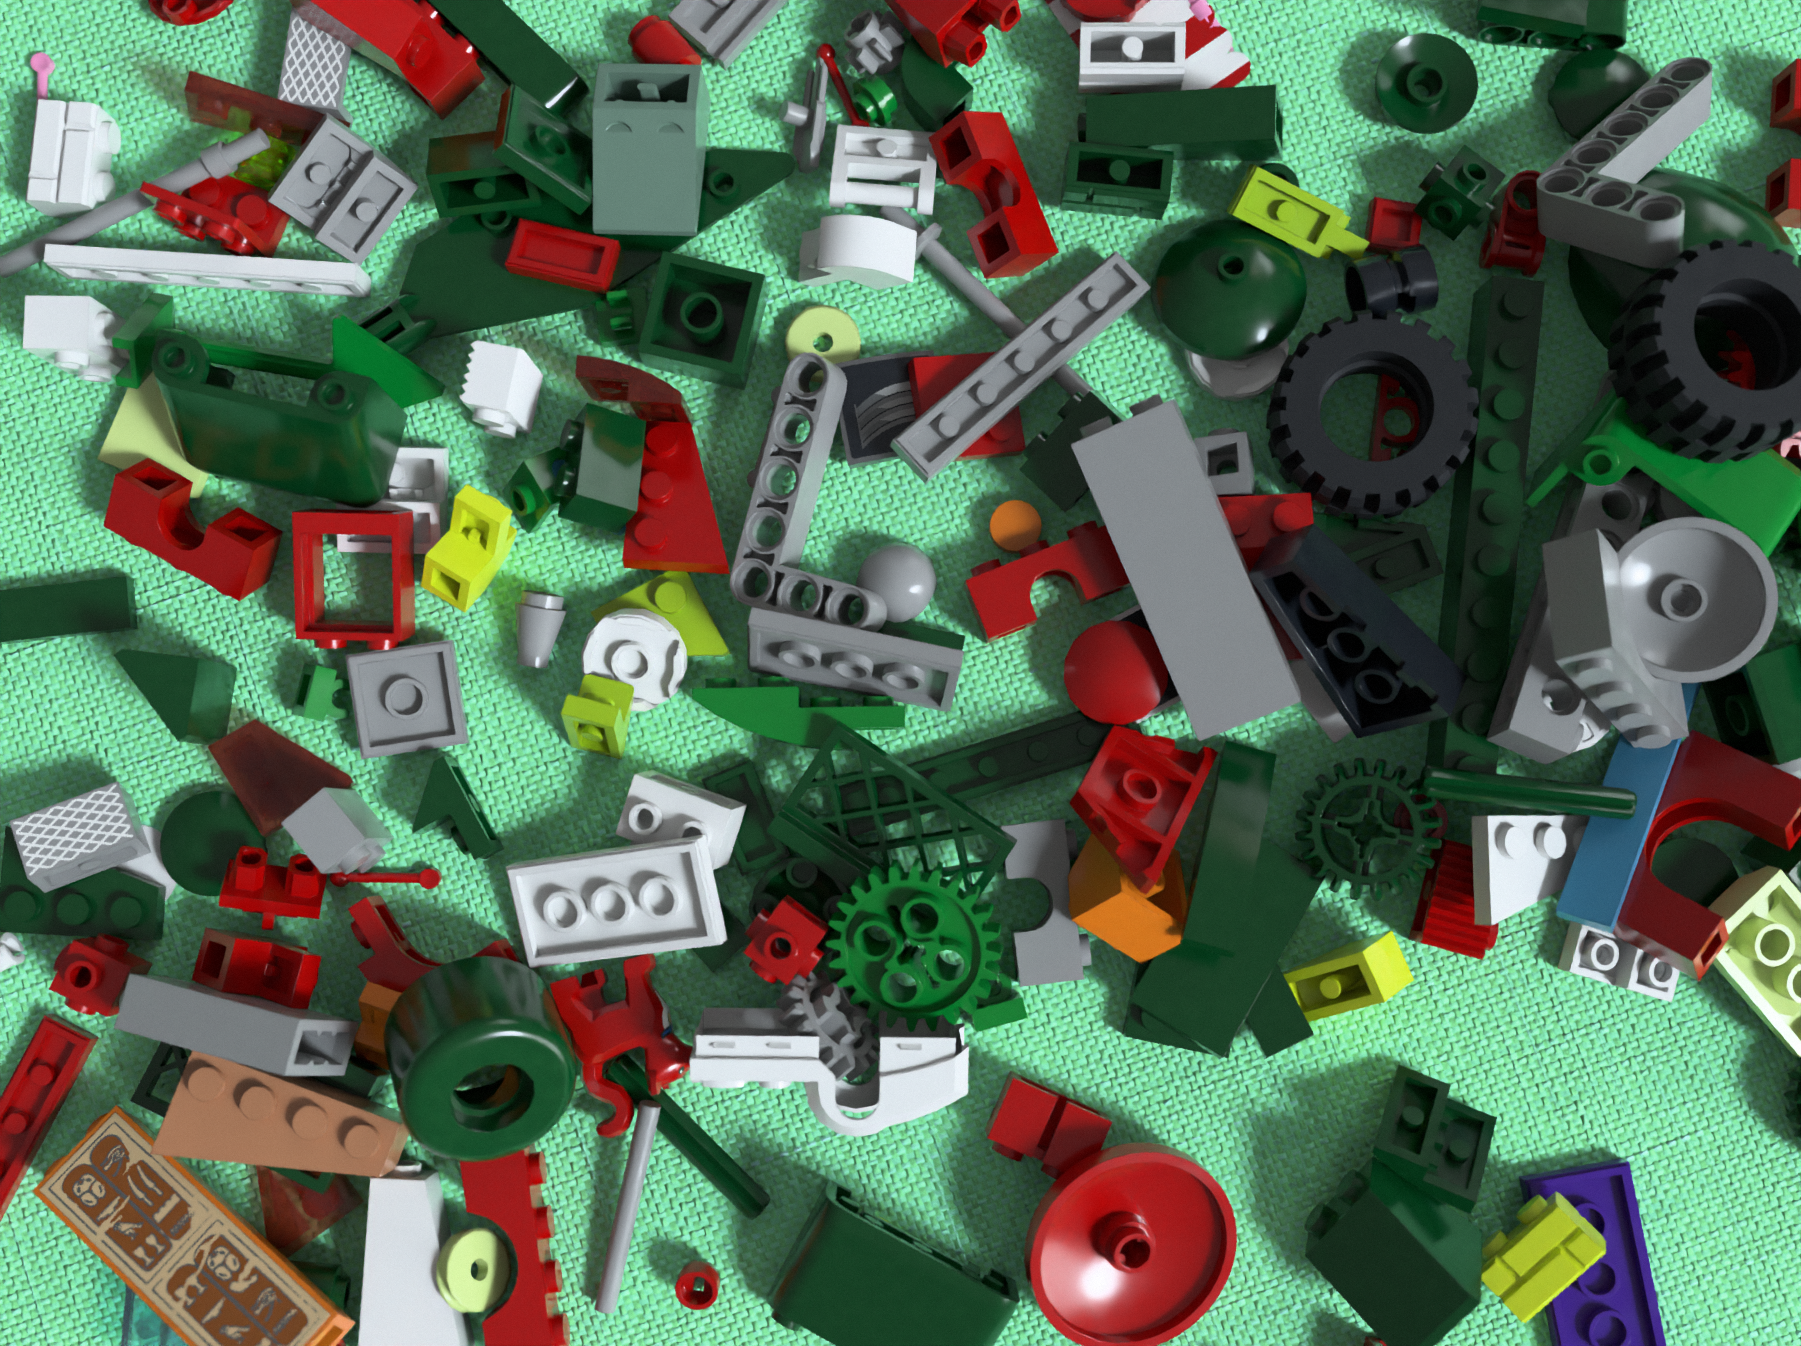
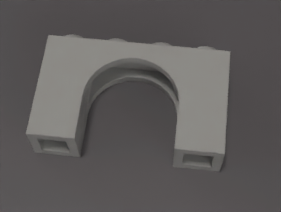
M1598 528L1543 543L1542 551L1555 662L1634 748H1661L1668 745L1671 740L1688 737L1689 731L1682 684L1653 677L1644 666L1634 644L1625 612L1617 552Z

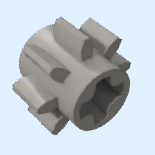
M870 9L862 11L853 18L844 32V39L847 41L845 45L849 49L844 56L845 59L860 74L866 70L871 75L875 72L879 75L890 72L902 60L905 39L901 34L905 30L904 25L890 10L884 15L879 10L875 11V13Z

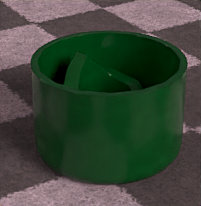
M477 956L443 964L414 981L397 999L388 1015L384 1029V1049L399 1112L406 1129L413 1139L433 1154L462 1162H484L515 1154L545 1136L561 1119L572 1100L577 1080L576 1060L547 985L534 971L521 963L501 957ZM496 1063L508 1064L505 1077L495 1083L464 1091L454 1090L466 1075L480 1067Z

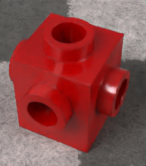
M787 895L772 914L763 908L744 934L752 941L743 953L752 959L749 967L761 978L771 984H775L779 979L788 985L796 973L803 979H806L824 953L816 946L830 926ZM778 938L787 939L791 945V950L783 949L778 943Z
M98 933L97 937L74 939L72 943L63 948L54 963L53 971L57 974L49 989L66 997L64 1004L77 1012L87 1015H95L97 1012L109 1017L117 1015L119 1012V1000L126 988L129 974L147 975L153 963L128 952L127 950L130 945L126 941L110 934Z

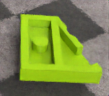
M667 571L591 611L593 618L598 623L605 615L623 608L646 609L663 616L679 631L687 649V656L725 657L730 654L722 635L688 572Z

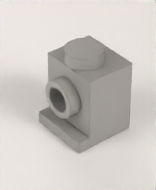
M1220 428L1209 432L1206 437L1194 438L1195 446L1218 498L1256 495L1253 447L1247 431L1239 432L1233 428ZM1233 466L1237 468L1236 473L1220 474L1221 470L1225 467Z

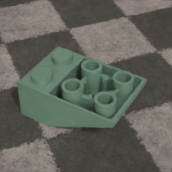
M598 63L592 108L594 234L697 236L711 106L701 65Z

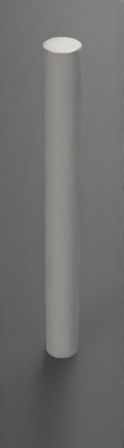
M642 1100L639 1104L594 1306L597 1311L602 1313H614L619 1297L661 1109V1104L651 1100Z

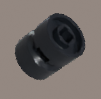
M1418 243L1391 250L1386 260L1381 255L1374 254L1353 259L1346 263L1344 285L1352 315L1354 311L1371 310L1372 319H1382L1386 310L1402 312V316H1408L1432 310L1436 307L1439 292L1437 273L1431 254L1423 244Z

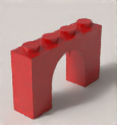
M1692 729L1677 751L1612 934L1693 979L1700 981L1729 939L1723 916L1669 889L1653 875L1652 861L1656 849L1665 837L1681 826L1697 821L1715 820L1738 826L1790 851L1801 835V779Z

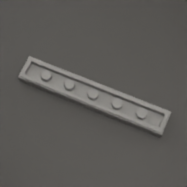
M1115 251L892 440L890 447L927 484L1140 301L1151 287Z

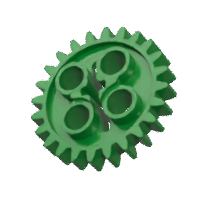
M915 858L910 872L904 871L898 859L892 861L888 876L877 865L872 867L868 875L869 883L857 877L850 888L853 895L842 894L837 903L841 911L834 912L828 924L837 931L830 933L826 946L838 950L832 955L828 965L830 968L845 969L841 973L836 985L838 988L854 986L855 991L849 1001L852 1005L864 999L871 1003L867 1011V1018H873L880 1010L886 1012L888 1028H892L898 1017L906 1018L909 1032H914L918 1020L925 1019L927 1026L933 1032L937 1029L940 1015H943L954 1026L959 1019V1007L973 1014L978 1003L976 996L987 999L992 986L988 980H997L1000 965L994 962V960L1001 959L1004 945L992 940L999 937L1002 927L1001 923L985 922L992 915L993 904L976 905L975 902L981 889L979 885L973 886L966 891L960 888L963 872H957L950 880L942 878L943 863L939 861L934 866L931 874L924 872L920 858ZM918 903L928 904L934 908L938 916L932 919L922 918L914 911L913 905ZM890 905L897 906L901 913V918L893 909L889 908ZM879 926L885 929L890 936V940L879 941L872 938L866 927ZM907 939L910 942L911 946H907L905 944ZM921 944L924 947L923 952H921L920 948L918 947ZM944 950L954 951L963 958L964 962L957 965L949 964L940 957L939 952ZM898 972L906 973L915 980L916 985L903 986L894 979L893 974ZM928 973L936 982L940 984L933 985L928 977Z

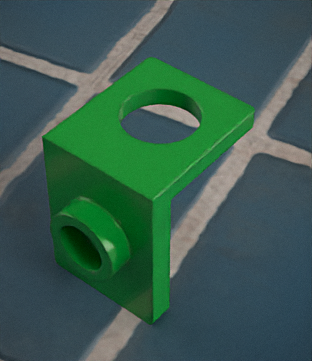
M560 446L524 460L503 489V494L528 534L537 531L556 505L560 503V496L554 494L556 477L552 471V465L555 461L565 460L566 451L561 450Z

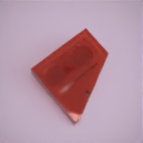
M256 719L208 746V749L254 824L265 838L282 829L283 825L281 822L321 789H349L356 785L352 777L345 772L335 768Z
M256 1165L266 1238L287 1259L364 1202L345 1174L336 1173L329 1189L322 1195L269 1168ZM307 1170L317 1176L321 1174V1171Z

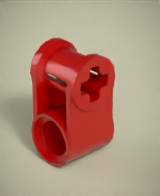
M1535 170L1520 172L1494 195L1492 201L1497 205L1489 215L1487 230L1481 244L1479 253L1480 268L1490 269L1494 265L1519 270L1523 277L1533 278L1537 273L1546 245V236L1542 235L1538 230L1536 184L1538 177L1542 173ZM1513 192H1520L1528 198L1530 210H1525L1515 203Z

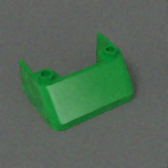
M1612 387L1536 469L1525 500L1528 505L1534 508L1568 471H1571L1588 484L1606 486L1619 481L1635 465L1704 517L1723 522L1744 533L1761 549L1768 559L1801 509V470L1771 448L1746 460L1735 462L1728 459L1722 464L1705 463L1700 460V454L1692 459L1676 455L1671 452L1672 444L1665 442L1661 446L1646 436L1649 429L1641 421L1636 424L1633 423L1625 412L1630 408L1624 397L1617 398L1614 387Z

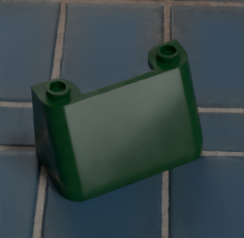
M160 329L152 354L151 366L183 458L190 465L207 474L353 508H368L383 498L389 485L408 415L371 377L346 371H332L324 374L315 382L310 391L307 405L304 407L233 390L232 385L235 375L228 369L212 366L207 350L199 341L184 334Z
M828 1179L768 1292L766 1300L773 1309L771 1317L780 1325L790 1330L799 1331L800 1327H803L836 1346H994L1020 1302L1015 1280L993 1268L990 1269L988 1275L980 1278L978 1265L970 1261L965 1265L874 1215L875 1209L865 1204L861 1213H859L860 1206L849 1199L852 1191Z

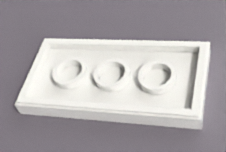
M705 835L519 861L505 867L528 968L721 945L728 939Z

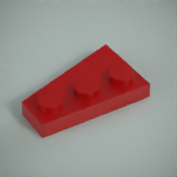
M645 420L646 430L637 512L626 524L622 556L624 568L730 574L691 423Z

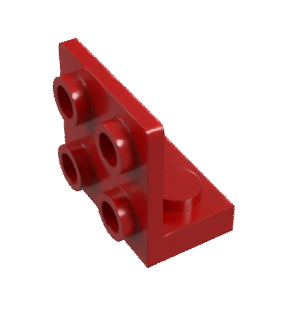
M228 175L220 179L211 176L183 190L181 195L145 181L142 182L139 189L141 194L155 204L152 209L155 214L174 223L172 227L174 230L199 242H203L205 236L221 241L220 247L235 256L252 257L255 254L264 258H273L291 215L268 201L269 191Z

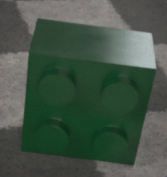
M663 251L637 349L645 367L745 390L769 296L765 275Z

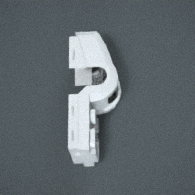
M704 1008L699 1027H696L693 1036V1050L690 1056V1081L692 1083H702L703 1087L738 1088L744 1087V1083H747V1081H758V1085L761 1087L780 1089L790 1086L791 1082H805L809 1107L819 1122L839 1134L854 1137L876 1134L887 1126L911 1121L935 1112L968 1094L969 1046L968 1044L964 1045V1023L953 1026L943 1015H940L936 1031L932 1032L929 1029L925 1019H919L914 1032H909L906 1018L898 1017L894 1026L888 1028L886 1022L887 1013L880 1010V1050L878 1051L877 1071L871 1080L858 1085L850 1084L843 1079L835 1081V1074L819 1059V1037L788 1036V1027L778 1021V1017L784 1013L780 1008ZM840 1110L853 1113H860L871 1110L874 1111L866 1117L852 1118L848 1117Z

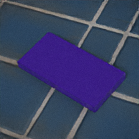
M1620 1158L1520 1176L1519 1181L1524 1205L1536 1195H1540L1546 1201L1557 1191L1606 1240V1253L1545 1306L1552 1346H1666L1629 1161Z

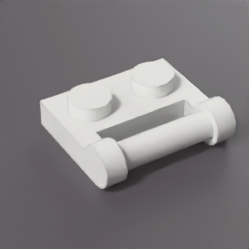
M838 125L830 182L829 206L845 208L846 203L915 208L917 209V214L932 215L937 159L928 138L935 132ZM848 178L919 183V187L848 182Z

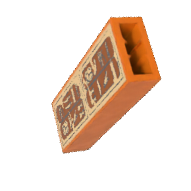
M115 1105L109 1113L98 1117L87 1129L86 1136L66 1156L52 1163L46 1170L44 1179L32 1190L188 1346H336L355 1324L344 1311L180 1157L150 1154L157 1136L138 1118L118 1105Z

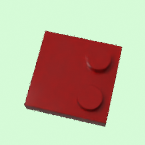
M996 352L912 358L907 363L916 419ZM1019 405L952 462L1021 455L1026 446Z

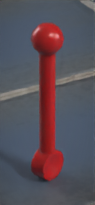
M828 43L821 44L816 50L817 59L820 57L824 60L851 120V126L870 127L869 123L860 118L852 104V98L834 61L835 49Z
M428 867L421 873L350 872L346 875L343 872L330 873L331 883L340 888L345 887L349 882L420 883L425 889H433L440 884L442 879L440 871L434 867Z

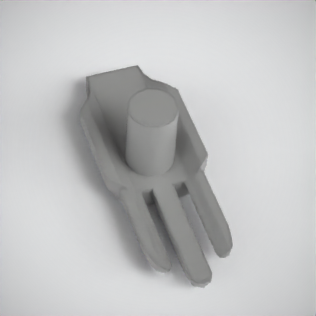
M820 57L816 61L815 72L808 70L803 106L785 100L779 109V120L795 125L792 151L798 161L799 172L806 174L819 168L820 152L823 151L827 120L825 96L828 69L824 60Z

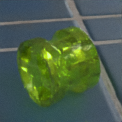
M266 135L270 142V148L238 163V169L234 171V176L241 181L270 191L285 171L286 165H289L294 158L296 150L286 142Z

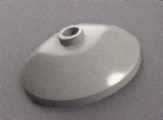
M1674 518L1661 521L1639 531L1617 551L1628 625L1638 654L1644 666L1653 677L1679 683H1697L1714 680L1726 676L1745 665L1757 654L1768 639L1773 629L1778 609V589L1775 575L1761 549L1748 536L1736 528L1708 518ZM1678 590L1685 592L1689 598V604L1683 611L1675 610L1670 601L1673 593Z

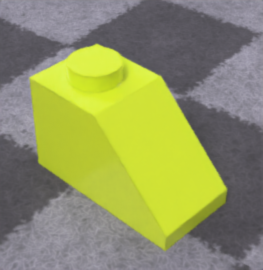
M1393 931L1345 944L1282 972L1308 1022L1386 1002L1414 980Z

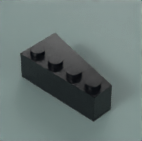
M1315 523L1269 539L1248 576L1357 739L1451 715L1468 676Z

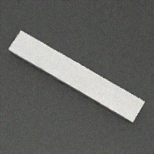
M45 244L43 261L67 279L364 298L370 296L372 280L357 263Z

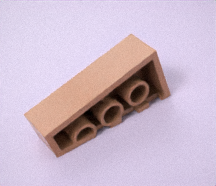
M192 1050L150 1154L380 1178L395 1169L409 1132L402 1121L400 1112L393 1108L306 1076H282Z

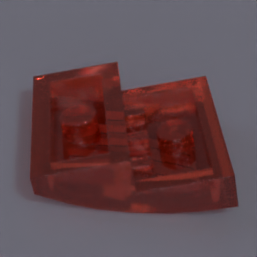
M577 355L575 377L592 401L629 403L639 419L691 423L693 427L694 417L683 394L667 382L624 363L598 357Z

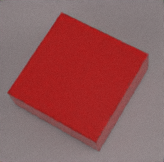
M1374 197L1369 203L1364 240L1370 243L1365 252L1388 255L1391 250L1418 244L1422 217L1413 211L1417 204Z

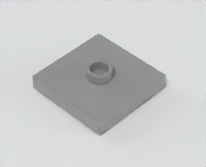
M454 640L345 655L361 759L470 743Z

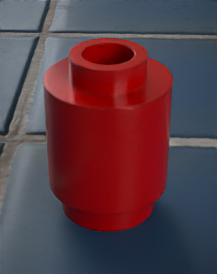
M650 15L639 21L628 36V44L632 48V56L638 64L701 65L702 63L699 54L671 22L661 20L657 15Z

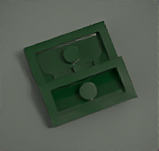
M1398 1065L1372 1153L1387 1167L1417 1188L1455 1208L1471 1214L1477 1203L1497 1117L1447 1098L1450 1084Z

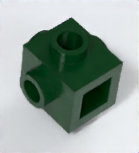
M1464 144L1447 167L1438 161L1418 187L1426 194L1413 211L1425 219L1430 226L1441 231L1454 241L1467 225L1477 230L1497 204L1489 198L1506 175Z

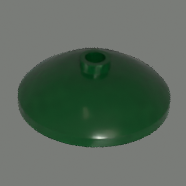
M1240 220L1209 221L1180 233L1160 254L1151 280L1153 310L1165 332L1185 349L1197 355L1216 360L1234 361L1249 359L1277 347L1297 326L1307 296L1304 269L1292 248L1285 241ZM1235 268L1240 273L1233 275L1227 273L1224 269Z

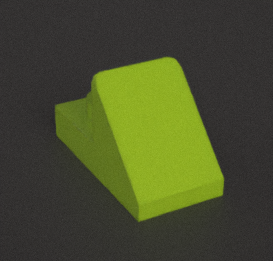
M591 674L585 675L578 696L567 694L561 711L571 747L622 759L634 699V687L631 684Z

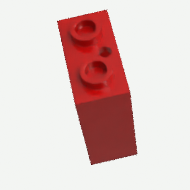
M308 508L293 511L296 639L314 640V647L321 649L347 647V640L366 641L367 649L390 650L398 648L399 641H404L415 635L413 510ZM323 534L392 536L393 621L325 620Z

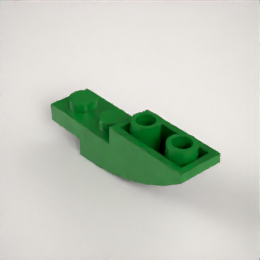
M786 677L758 678V687H737V679L710 678L705 679V688H692V699L718 717L764 738L798 747L820 749L839 721L854 731L905 730V706H894V697L891 696L863 697V706L842 707V698L818 697L810 698V707H801V690L798 686L789 687V678ZM839 740L833 751H853V748Z

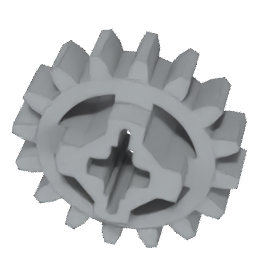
M820 970L816 974L811 971L806 979L796 975L788 985H785L780 990L782 996L776 1001V1005L784 1011L778 1017L779 1023L788 1027V1036L819 1037V1059L835 1074V1081H840L844 1076L849 1081H853L879 1059L876 1053L880 1050V1042L873 1037L879 1032V1028L871 1023V1019L867 1018L868 1007H862L858 1004L852 1005L849 1001L854 990L848 993L846 987L838 988L836 983L839 978L837 977L830 982L824 970Z

